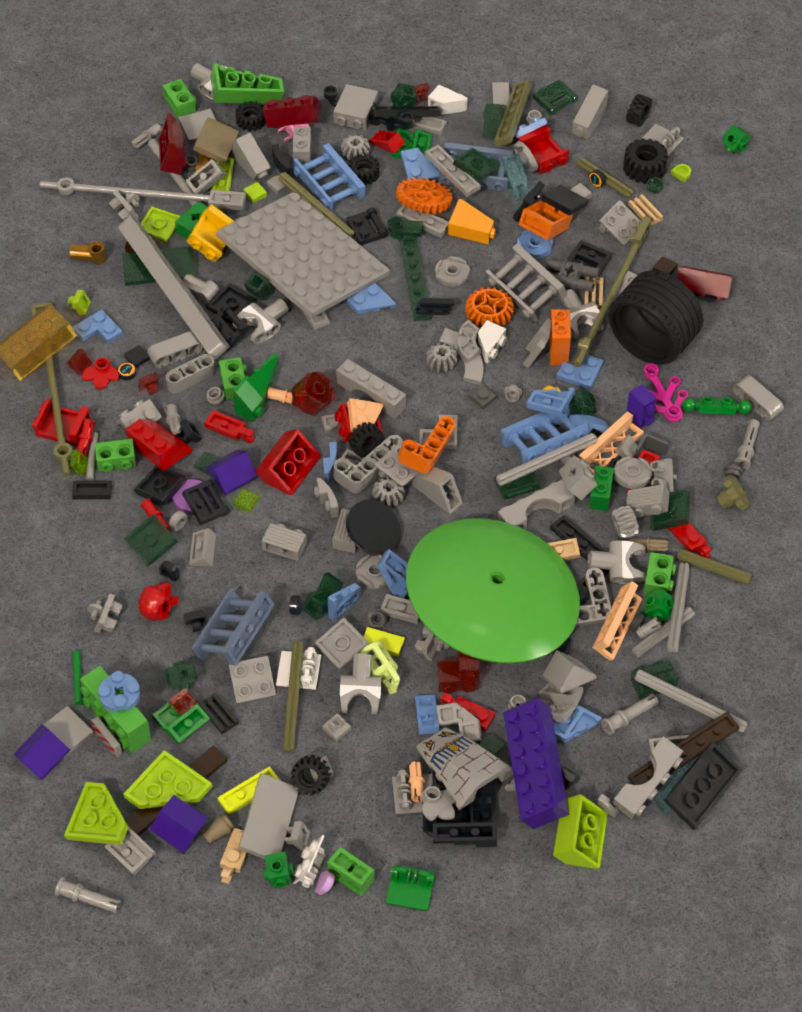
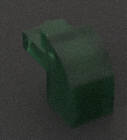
M486 104L483 114V137H496L506 105Z
M256 271L244 283L249 293L263 301L269 299L274 294L273 289L275 286L270 283L268 278Z
M325 573L318 589L308 593L302 610L315 620L323 618L328 614V597L340 591L343 582L331 573Z

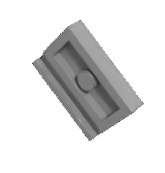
M130 828L127 830L122 845L106 844L104 846L134 876L149 862L152 856L156 855L155 851Z

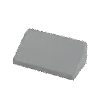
M207 528L193 533L189 560L190 566H213L216 534L211 529Z

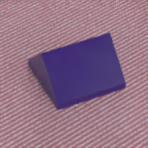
M236 450L205 467V470L225 495L258 478L246 451Z
M41 724L13 755L42 780L70 749L48 728Z
M173 795L161 809L149 830L184 854L208 818Z

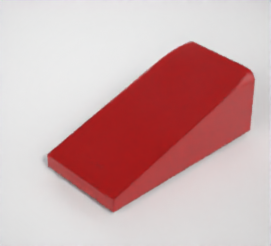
M379 130L369 140V143L388 152L395 153L404 144V140L399 133Z

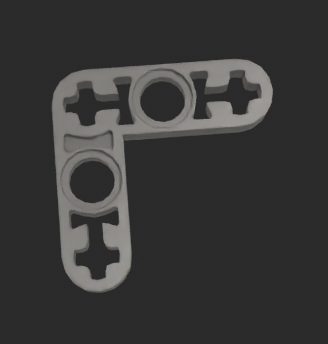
M597 567L588 569L585 576L591 605L580 606L579 613L586 612L589 618L581 620L578 617L575 627L604 623L610 612L611 604L604 574ZM592 574L598 577L596 586H594V579L590 578ZM595 591H601L604 597L602 599H596L593 596V593ZM601 604H603V611L607 612L605 616H602V614H598L600 612Z

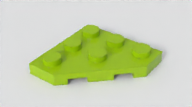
M164 750L124 793V798L139 809L165 806L173 795L185 803L200 802L213 786L210 781Z
M85 783L64 834L67 840L122 845L129 826L104 783Z

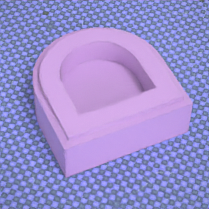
M328 870L322 872L314 892L319 895L328 892L335 881V875Z

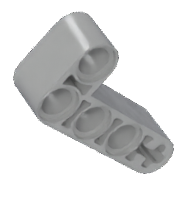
M398 435L389 436L357 465H354L345 458L337 459L334 462V479L350 492L355 494L361 493L379 477V469L374 464L399 442L402 444V438Z

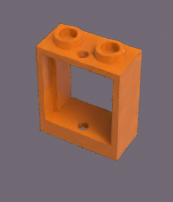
M540 200L532 206L523 209L518 225L548 241L569 228L573 214L567 215L560 210L557 212L556 208Z
M551 309V331L549 336L550 365H562L563 362H569L571 341L570 310Z

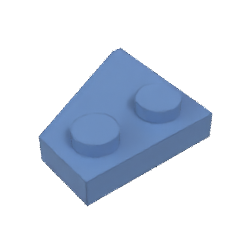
M537 117L532 120V124L528 126L523 124L517 127L515 136L518 139V137L545 125L549 126V123L545 117Z
M418 148L401 151L400 155L407 178L411 180L413 177L416 179L422 177L423 180L426 178L429 180L439 179V171Z
M388 549L384 552L377 567L393 596L404 598L407 594L405 588H407L406 570L408 563Z
M353 583L328 597V615L332 621L335 622L361 598V587Z
M577 705L565 723L553 721L556 739L567 743L599 725L602 717Z

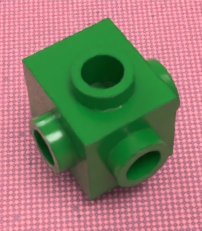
M732 125L725 132L721 142L726 145L725 149L729 152L741 153L747 148L752 136L740 127Z
M662 588L647 593L644 614L651 619L657 617V621L660 622L671 618L674 597Z
M286 851L265 855L266 867L263 868L265 881L269 880L271 887L282 888L287 884H291V875H295L293 863H289Z

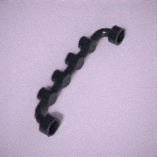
M331 85L326 86L323 90L324 98L332 106L336 107L338 103L335 99L337 97V88ZM403 112L400 115V123L396 122V119L392 117L388 119L373 117L372 113H370L368 118L374 126L386 125L388 131H394L398 128L405 130L413 124V114L410 112Z

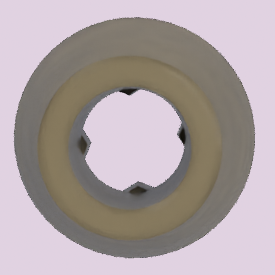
M224 814L221 817L218 816L202 835L211 844L231 833L234 825Z

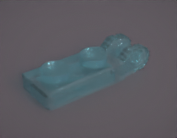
M520 155L503 156L502 163L510 189H512L515 201L520 200V195L517 188L522 187L524 197L529 193L528 181Z

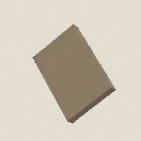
M208 117L193 150L225 164L239 131Z

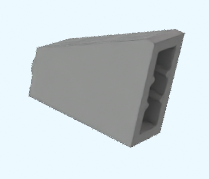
M594 84L592 85L573 121V134L588 139L606 115L608 90Z
M251 133L235 139L230 154L253 180L266 178L271 167Z
M433 467L429 473L419 472L411 479L413 486L448 514H451L463 504L454 477L449 472Z

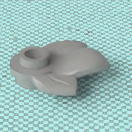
M435 786L427 787L421 796L423 801L422 813L429 821H433L437 816L443 820L454 819L455 811L452 806L456 802L454 798L450 797L446 790L440 791Z

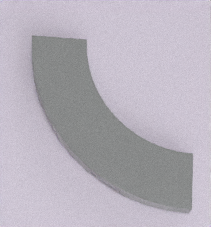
M445 328L439 344L443 345L446 343L447 346L452 345L453 350H456L457 355L461 357L457 347L458 332ZM479 354L469 363L465 362L461 357L465 368L463 381L481 385L483 380L481 355Z

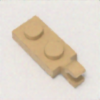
M233 829L221 859L220 868H223L221 872L222 883L230 884L233 873H240L248 853L238 849L243 830Z

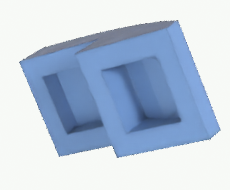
M570 415L568 418L574 427L587 423L589 433L593 428L602 433L610 428L605 420L590 415Z
M329 442L330 458H323L324 480L326 484H329L333 477L334 462L337 460V442Z
M435 695L415 696L419 735L436 734L439 732Z

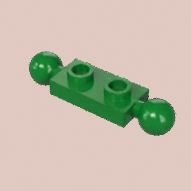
M689 397L682 401V409L686 412L698 409L699 413L736 415V411H739V413L747 415L752 411V404L748 400L736 403L735 399L728 397L722 399L704 397L698 398V402Z

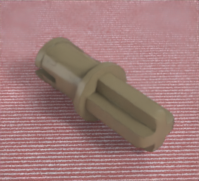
M649 537L647 539L630 538V542L644 545L647 553L649 551L666 552L668 550L667 540L649 539Z

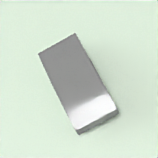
M317 478V486H314L315 498L319 497L320 504L325 503L326 512L330 511L331 518L339 517L338 503L335 495L325 481Z

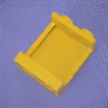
M211 204L201 214L186 242L192 248L204 254L207 259L216 262L222 257V251L226 246L216 236L217 230L235 221Z

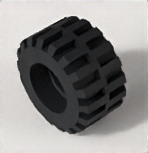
M645 138L634 140V143L631 142L625 150L623 164L625 175L629 176L631 180L635 179L637 183L641 181L643 184H646V182L652 184L654 180L656 182L659 181L666 173L667 149L656 140H645Z

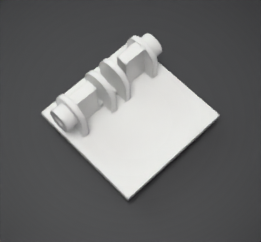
M312 647L307 648L305 653H303L300 688L316 690L321 655L317 654ZM290 651L281 652L276 686H289L292 654Z
M324 835L317 840L314 839L310 846H306L301 855L303 861L294 871L296 878L293 884L301 881L302 886L306 888L313 885L318 869H320L325 857V850L320 847Z

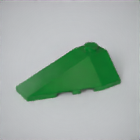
M274 353L263 362L261 369H254L253 375L251 377H244L233 390L235 414L251 422H254L257 417L260 418L263 415L267 401V392L269 387H272L279 366L278 354Z

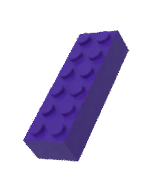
M536 698L503 712L521 821L535 829L570 815L551 708L540 698Z

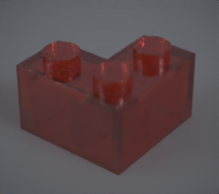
M458 651L457 661L437 662L438 692L450 694L455 691L469 693L479 690V659Z

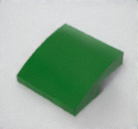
M398 128L396 133L401 135L404 144L395 153H392L391 157L402 159L401 151L418 148L425 156V151L430 148L432 134L416 129L415 133Z
M184 691L152 714L154 721L178 744L210 720V717L198 703L195 705Z

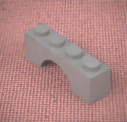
M347 359L336 370L337 384L350 392L353 390L364 391L376 403H382L383 408L381 411L394 419L406 408L405 393L351 360Z
M563 479L553 482L548 487L537 490L532 495L521 498L510 506L501 508L498 511V521L510 523L526 530L527 516L531 512L538 509H550L559 514L574 506L575 495L568 491Z
M663 736L649 756L654 768V775L651 780L641 785L626 783L615 797L612 805L614 807L617 806L618 810L630 819H633L635 815L640 816L646 809L645 802L648 799L652 801L659 792L656 789L659 784L662 783L664 785L670 778L669 771L672 768L677 769L683 761L681 758L683 750Z

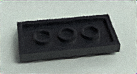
M713 741L708 744L664 799V802L693 830L697 829L743 769Z

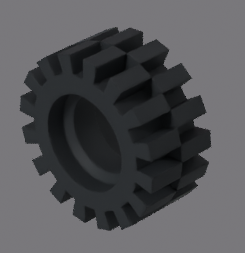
M637 94L627 110L626 122L638 127L642 126L645 119L648 118V114H650L652 99L642 94Z
M249 101V104L244 102L243 106L240 104L235 112L238 127H242L244 131L247 129V132H250L251 129L254 132L256 128L260 130L261 126L264 127L266 123L263 113L264 106L262 107L261 103L257 105L255 101L254 104H252V101ZM248 115H255L256 117H254V118H247L246 116H248Z
M360 154L358 158L354 156L350 160L348 166L364 185L377 181V178H379V161L376 158L373 159L372 155L367 157V154H364V157H362ZM360 168H368V169H370V170H369V171L362 172V171H359L358 169H360Z
M363 422L362 426L358 424V429L353 428L352 431L354 433L349 434V446L360 458H365L385 439L380 429L371 422H368V424ZM372 436L369 442L361 445L365 438Z
M306 755L293 766L290 779L295 781L292 784L294 788L296 786L299 787L297 790L299 793L303 790V795L310 793V796H313L315 793H320L329 783L331 773H328L330 767H325L327 762L325 760L321 762V757L318 756L315 759V755L310 757ZM307 768L313 769L318 775L317 781H308L304 777V770Z

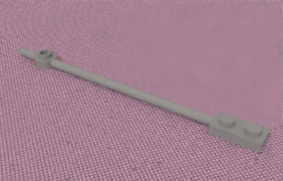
M67 177L60 179L58 182L40 181V188L58 189V192L62 195H69L74 191L113 194L115 190H118L121 195L136 193L138 196L203 201L208 202V207L212 204L214 207L221 209L243 210L246 199L245 192L211 190L210 195L74 184V181Z

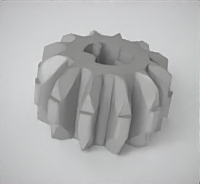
M348 135V138L343 139L341 151L343 157L350 161L354 156L358 158L360 154L362 157H364V154H367L368 157L370 145L368 139L363 138V135Z
M437 343L436 346L431 345L430 350L427 351V364L431 370L437 369L438 373L441 370L445 373L448 369L453 370L454 365L457 363V352L453 350L452 345L447 346L446 343L443 345Z
M389 477L386 480L380 478L379 482H375L372 490L374 500L387 505L389 508L391 505L397 508L398 503H402L405 495L404 488L393 479L390 480Z
M621 506L612 511L613 525L621 539L632 538L638 534L639 526L633 509L630 506Z

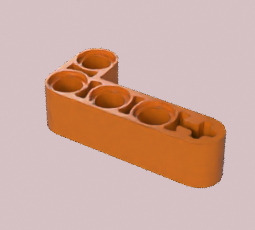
M449 416L441 417L424 445L412 440L403 441L397 457L398 461L420 473H429L449 443L456 426V421Z

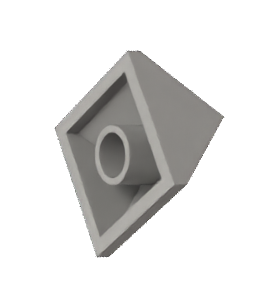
M557 650L543 673L544 679L560 693L596 679V675L578 659Z

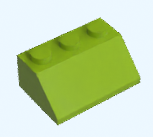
M581 794L567 798L570 815L560 818L558 821L553 856L565 864L600 869L608 813Z

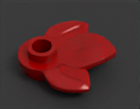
M105 357L96 359L94 365L87 367L82 374V380L93 381V385L98 390L106 388L109 381H117L119 378L118 370L112 367L111 362Z

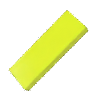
M270 766L217 798L228 815L233 814L252 802L261 773L280 780Z

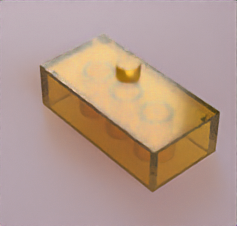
M49 303L0 342V359L16 378L21 381L75 338L77 334L68 321Z

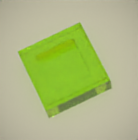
M77 449L71 451L70 467L79 475H86L88 459Z
M242 489L234 501V507L251 513L260 500V496Z

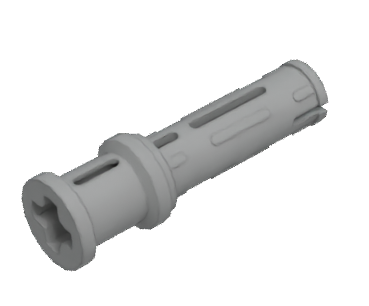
M756 419L749 420L743 444L738 447V457L734 460V464L739 465L743 470L750 468V460L754 456L753 446L760 426V422Z
M651 693L627 709L617 710L613 716L603 718L601 720L603 729L608 735H613L615 730L628 726L630 720L659 704L657 697H654L655 695Z
M63 877L60 878L55 889V896L59 897L62 895L72 899V902L82 901L114 914L117 913V908L119 909L121 904L120 900L87 890L82 884L68 882Z

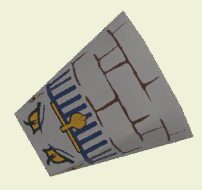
M446 727L416 746L428 766L436 772L435 776L439 782L442 781L445 785L448 795L454 798L459 810L473 802L477 790L495 778L503 782L513 776V770L510 765L477 743Z

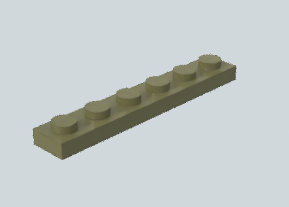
M530 80L514 84L494 140L496 146L512 143L532 86Z

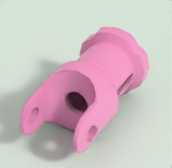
M308 123L284 126L277 133L286 131L290 134L284 140V142L293 139V127H309Z

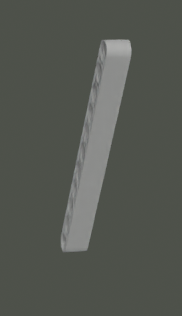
M130 214L118 226L119 230L206 352L217 360L229 348L228 343L140 221Z

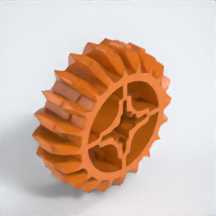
M481 287L479 291L474 290V293L470 294L469 299H467L465 307L468 320L473 324L476 323L477 327L483 326L487 320L505 327L506 323L510 322L514 312L512 297H509L508 293H503L502 289L497 290L496 287L494 289L489 287L483 289Z

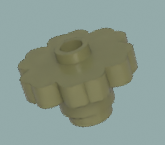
M732 474L723 478V484L726 488L720 491V494L717 496L720 505L724 509L737 505L742 511L751 507V501L748 498L746 489L739 483L737 478Z

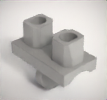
M115 190L113 192L115 198L109 202L110 206L115 212L123 206L125 207L118 213L123 221L130 214L138 219V214L132 208L133 206H139L140 198L138 194L127 193L125 195L126 199H124L118 190Z
M667 458L651 462L650 467L654 472L651 486L664 484L670 493L674 492L673 482L677 481V476L673 475L672 459Z
M109 593L103 607L101 606L102 602L99 600L95 604L88 605L87 611L91 614L90 618L95 620L97 616L99 617L94 632L100 633L101 629L109 632L113 631L117 620L107 617L109 613L118 617L123 606L114 601L115 595Z
M424 626L422 632L426 640H417L415 644L417 653L424 654L429 661L434 660L437 651H441L442 648H449V645L436 637L426 626Z

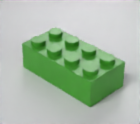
M99 666L80 678V691L84 697L82 701L88 709L92 708L95 711V717H99L106 724L110 732L118 738L121 748L123 750L127 749L132 754L151 741L148 720L136 706L129 711L118 710V712L108 711L102 706L98 689L102 681L109 675ZM117 690L115 695H123L124 693L122 690Z

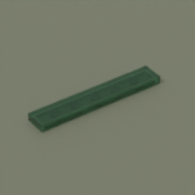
M417 236L399 238L413 321L432 320L431 315H418L415 312V308L421 298H428Z

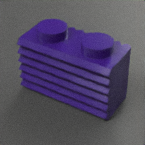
M641 384L629 392L626 409L633 415V422L639 428L645 425L649 426L654 422L655 418L653 416L656 410V397L649 392L647 387Z

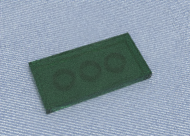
M192 247L161 250L182 280L187 274L196 277ZM136 252L122 253L125 286L157 283Z

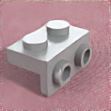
M142 399L133 405L135 409L129 412L127 409L119 414L120 419L116 423L118 425L121 423L125 429L139 419L156 422L162 416L150 399L145 402Z

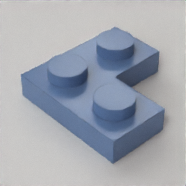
M103 310L96 312L72 327L73 332L82 341L98 333L109 344L123 335V331Z
M588 355L585 357L581 367L563 362L556 374V379L591 390L604 364V360Z

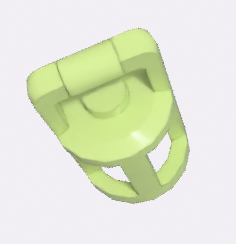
M373 642L360 653L368 654L373 650L375 654L372 655L371 676L382 677V684L390 695L397 692L400 677L397 674L398 665L391 658L382 642ZM379 659L382 665L379 666L375 660Z

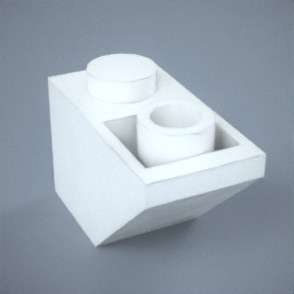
M438 85L428 96V106H438L442 115L463 112L467 110V97Z
M488 320L478 332V346L481 349L484 362L487 364L491 359L496 358L500 346L503 347L507 341L506 328Z

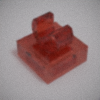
M428 83L412 86L409 93L411 97L415 96V102L419 103V96H423L425 101L428 100L427 92L430 88Z
M78 349L67 362L71 370L74 369L78 375H82L84 370L92 364V361L83 349Z
M156 372L139 379L138 387L140 391L147 389L150 396L157 393L156 385L158 384L159 377Z
M185 688L168 702L179 716H182L197 704L196 700Z

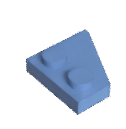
M376 283L347 299V304L357 314L380 311L381 308L391 307V309L396 308V303Z
M571 387L569 391L558 392L557 389L534 390L526 402L527 408L562 417L575 394V388Z

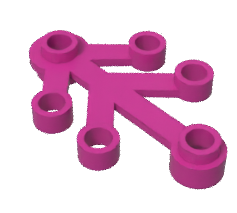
M653 363L645 365L643 374L647 379L651 380L657 393L650 390L649 392L654 394L656 401L664 404V406L655 404V411L664 414V417L670 422L681 420L683 416L681 410L682 401L688 398V392L685 390L678 391L677 400L674 404L670 400L675 389L680 386L681 379L677 376L671 377L669 386L665 391L657 377L659 372L658 366Z

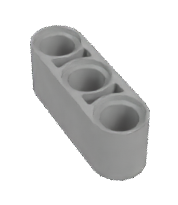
M189 331L152 345L147 353L154 366L161 368L162 365L167 366L177 362L178 359L182 360L195 355V353H200L203 350V346L194 333Z
M203 354L167 372L166 382L168 391L179 393L212 377L215 374L214 357L209 354Z
M747 375L733 385L734 393L739 395L740 399L748 400L752 404V409L763 418L765 417L766 421L772 420L783 412L784 406L782 402L752 376Z

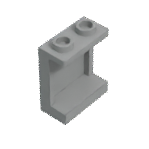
M346 84L333 112L334 123L366 130L371 107L377 106L379 103L378 91Z

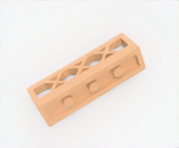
M627 411L597 438L596 444L586 448L579 455V459L583 458L589 464L599 463L600 466L607 467L612 458L619 457L617 453H614L618 448L613 447L615 441H623L627 437L625 432L629 428L636 432L632 436L634 441L640 438L644 431L632 423L633 415ZM603 452L612 453L610 458H601Z
M633 581L621 587L592 647L610 661L614 660L628 631V626L632 622L642 601V598L635 593L638 585ZM633 599L635 601L633 606L628 607L631 600ZM624 614H625V616H626V621H625V622H621V621H622V618H623V616H624ZM617 629H618L619 636H618V637H614V635H615V633H616V631H617ZM610 644L612 648L611 653L606 650Z

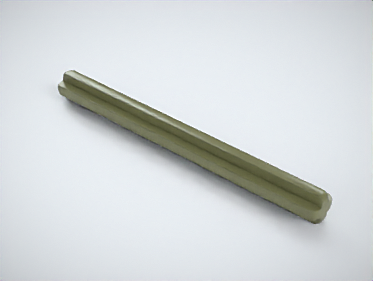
M286 172L280 174L278 179L294 193H298L300 198L319 210L351 238L353 237L354 231Z
M294 641L292 644L283 739V752L286 753L294 751L303 657L302 641Z

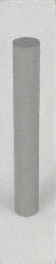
M97 432L92 433L93 440L89 446L86 481H93L95 443H98Z

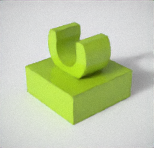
M77 290L75 296H70L67 303H72L71 309L76 310L79 315H86L91 301L84 290Z

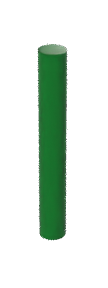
M75 650L72 652L75 705H83V695L80 691V678H82L80 651Z

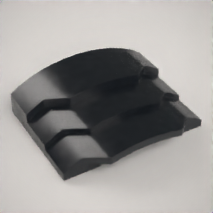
M432 771L431 786L439 788L440 791L446 790L443 782H439L435 776L436 772ZM495 779L478 789L474 801L459 810L456 802L452 804L455 811V817L452 820H443L437 816L433 821H429L423 814V832L433 838V844L454 843V845L497 847Z

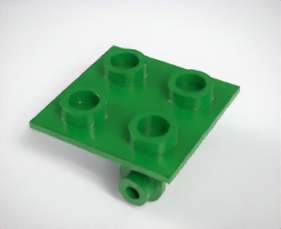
M399 865L392 866V876L386 904L428 911L436 872Z

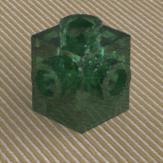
M398 83L390 96L393 106H412L417 98L414 85Z
M583 388L575 391L569 403L570 414L590 416L595 414L597 410L593 394Z
M185 661L173 663V667L165 670L169 690L179 688V691L191 689V685L197 679L196 669L192 667L191 663L185 664Z

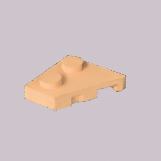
M349 398L347 406L351 432H353V428L358 429V424L362 426L363 422L367 424L368 422L375 423L383 408V404Z

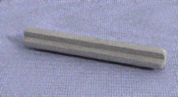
M691 607L684 609L682 625L695 615ZM671 620L665 623L661 629L656 630L632 649V653L636 657H640L667 637Z

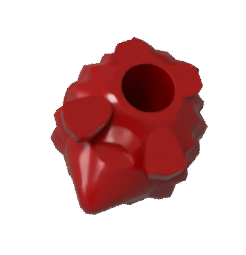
M170 582L155 586L149 585L140 594L138 608L140 614L146 619L162 621L168 618L169 611L172 606L178 604L179 598L178 596L171 597Z

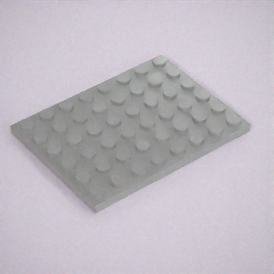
M294 192L217 230L216 236L310 318L315 317L390 274V269L319 210L300 198L298 193Z

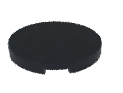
M362 500L351 508L346 517V529L350 539L355 541L366 553L383 555L386 550H392L400 540L401 528L396 515L389 507L379 501Z

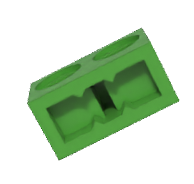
M181 79L162 85L163 96L177 118L196 112L195 105L197 100L194 95H191L188 85L184 84Z
M241 357L219 361L226 400L233 399V390L247 375L246 364H242Z
M133 439L95 443L98 472H110L116 469L128 470L136 467Z
M650 553L644 588L645 595L660 588L667 593L668 591L672 592L674 580H670V576H675L676 564H673L674 556Z
M342 847L327 862L328 871L335 875V879L361 897L374 883V869Z

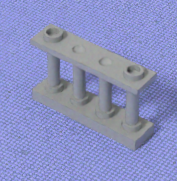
M517 243L512 247L515 255L510 262L495 275L489 269L486 271L489 277L487 281L493 287L497 286L504 293H508L509 297H512V301L522 309L523 315L527 319L531 318L537 322L538 318L535 311L553 294H558L563 298L567 292L560 281ZM523 262L526 265L525 269L507 285L500 281L518 263L521 264ZM530 273H535L537 279L517 296L511 291ZM546 283L549 286L548 290L531 306L523 302L541 284L544 285Z

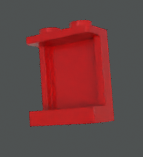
M547 125L518 137V141L524 143L533 154L538 164L536 171L539 174L550 172L553 168L563 166L569 161V150H562L550 137L551 129Z
M46 398L44 404L42 403L40 406L38 417L33 420L32 428L35 431V436L58 441L52 402L50 398ZM82 406L80 411L60 407L65 441L70 445L78 446L79 440L77 438L81 434L83 420L91 419L89 407Z

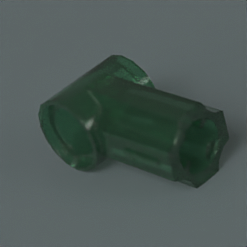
M398 216L391 217L387 221L389 234L393 239H401L404 236H423V221H405Z

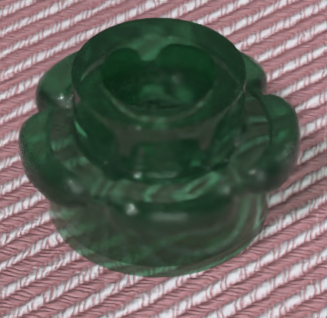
M654 177L647 181V189L653 194H658L663 189V181L660 178Z

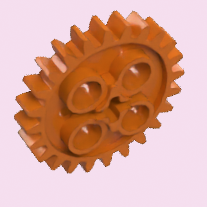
M413 177L412 180L407 178L406 181L402 180V183L398 184L396 190V198H398V202H402V206L407 205V209L413 208V212L418 210L420 214L426 212L428 215L430 212L436 214V211L442 213V210L447 211V208H450L453 197L450 189H446V185L441 186V182L435 183V180L429 181L428 178L423 180L422 177H419V179Z

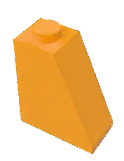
M459 199L448 223V235L489 244L490 239H494L496 234L494 221L464 200Z

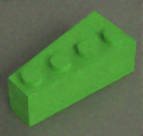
M213 64L210 79L214 103L243 104L246 102V104H249V101H252V104H254L255 101L257 104H265V102L272 99L282 100L284 94L282 78L264 74L258 76L252 74L251 71L245 70L241 72L236 71L233 67L223 68L219 67L220 64Z

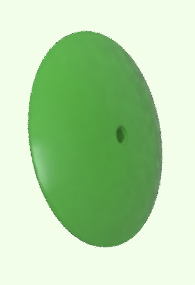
M481 518L462 519L446 523L435 528L419 541L411 553L407 564V592L416 614L436 637L453 649L468 656L496 663L532 661L544 657L559 648L570 636L577 623L580 597L571 570L549 544L533 533L513 524Z

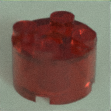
M317 371L306 374L292 388L291 402L293 406L311 416L323 410L335 397V389L329 384L331 382L329 378Z

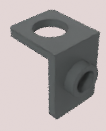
M645 433L636 448L635 458L639 457L645 447L666 455L669 443L661 440L659 437Z

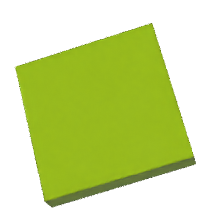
M151 206L141 224L149 235H152L160 242L168 244L176 232L175 221L180 215Z

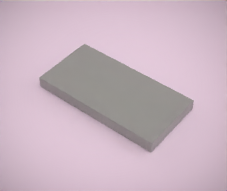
M263 773L259 775L238 845L239 850L265 859V855L282 851L285 841L284 837H286L287 828L289 827L297 799L298 787L294 788L291 784Z

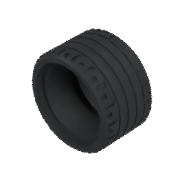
M652 270L638 274L611 303L608 310L609 324L619 343L638 359L658 365H666L673 362L698 335L704 323L701 306L691 290L675 277Z

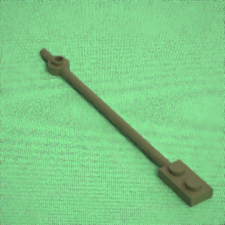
M644 216L642 222L638 223L636 233H633L630 241L633 245L588 335L584 339H580L577 349L580 351L574 361V366L580 367L585 356H588L598 329L636 253H639L650 230L651 217Z
M50 304L31 305L36 337L42 336L58 444L54 447L53 452L55 459L61 462L63 476L68 477L71 475L69 460L73 457L72 446L65 441L49 339V335L54 334Z

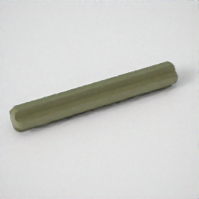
M580 157L577 161V165L589 173L596 169L602 171L606 177L605 184L625 197L631 198L634 194V190L585 158Z
M683 549L678 551V560L744 584H749L752 575L750 573Z

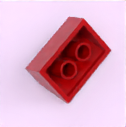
M139 419L125 428L127 438L133 439L134 449L162 471H165L193 451L190 446L172 434L159 422Z
M299 429L284 432L255 472L266 484L292 495L321 457V454Z

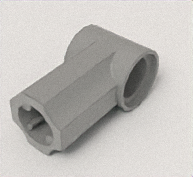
M187 274L183 278V282L190 292L196 295L199 301H204V304H208L219 292L218 286L210 280L204 282L191 274Z

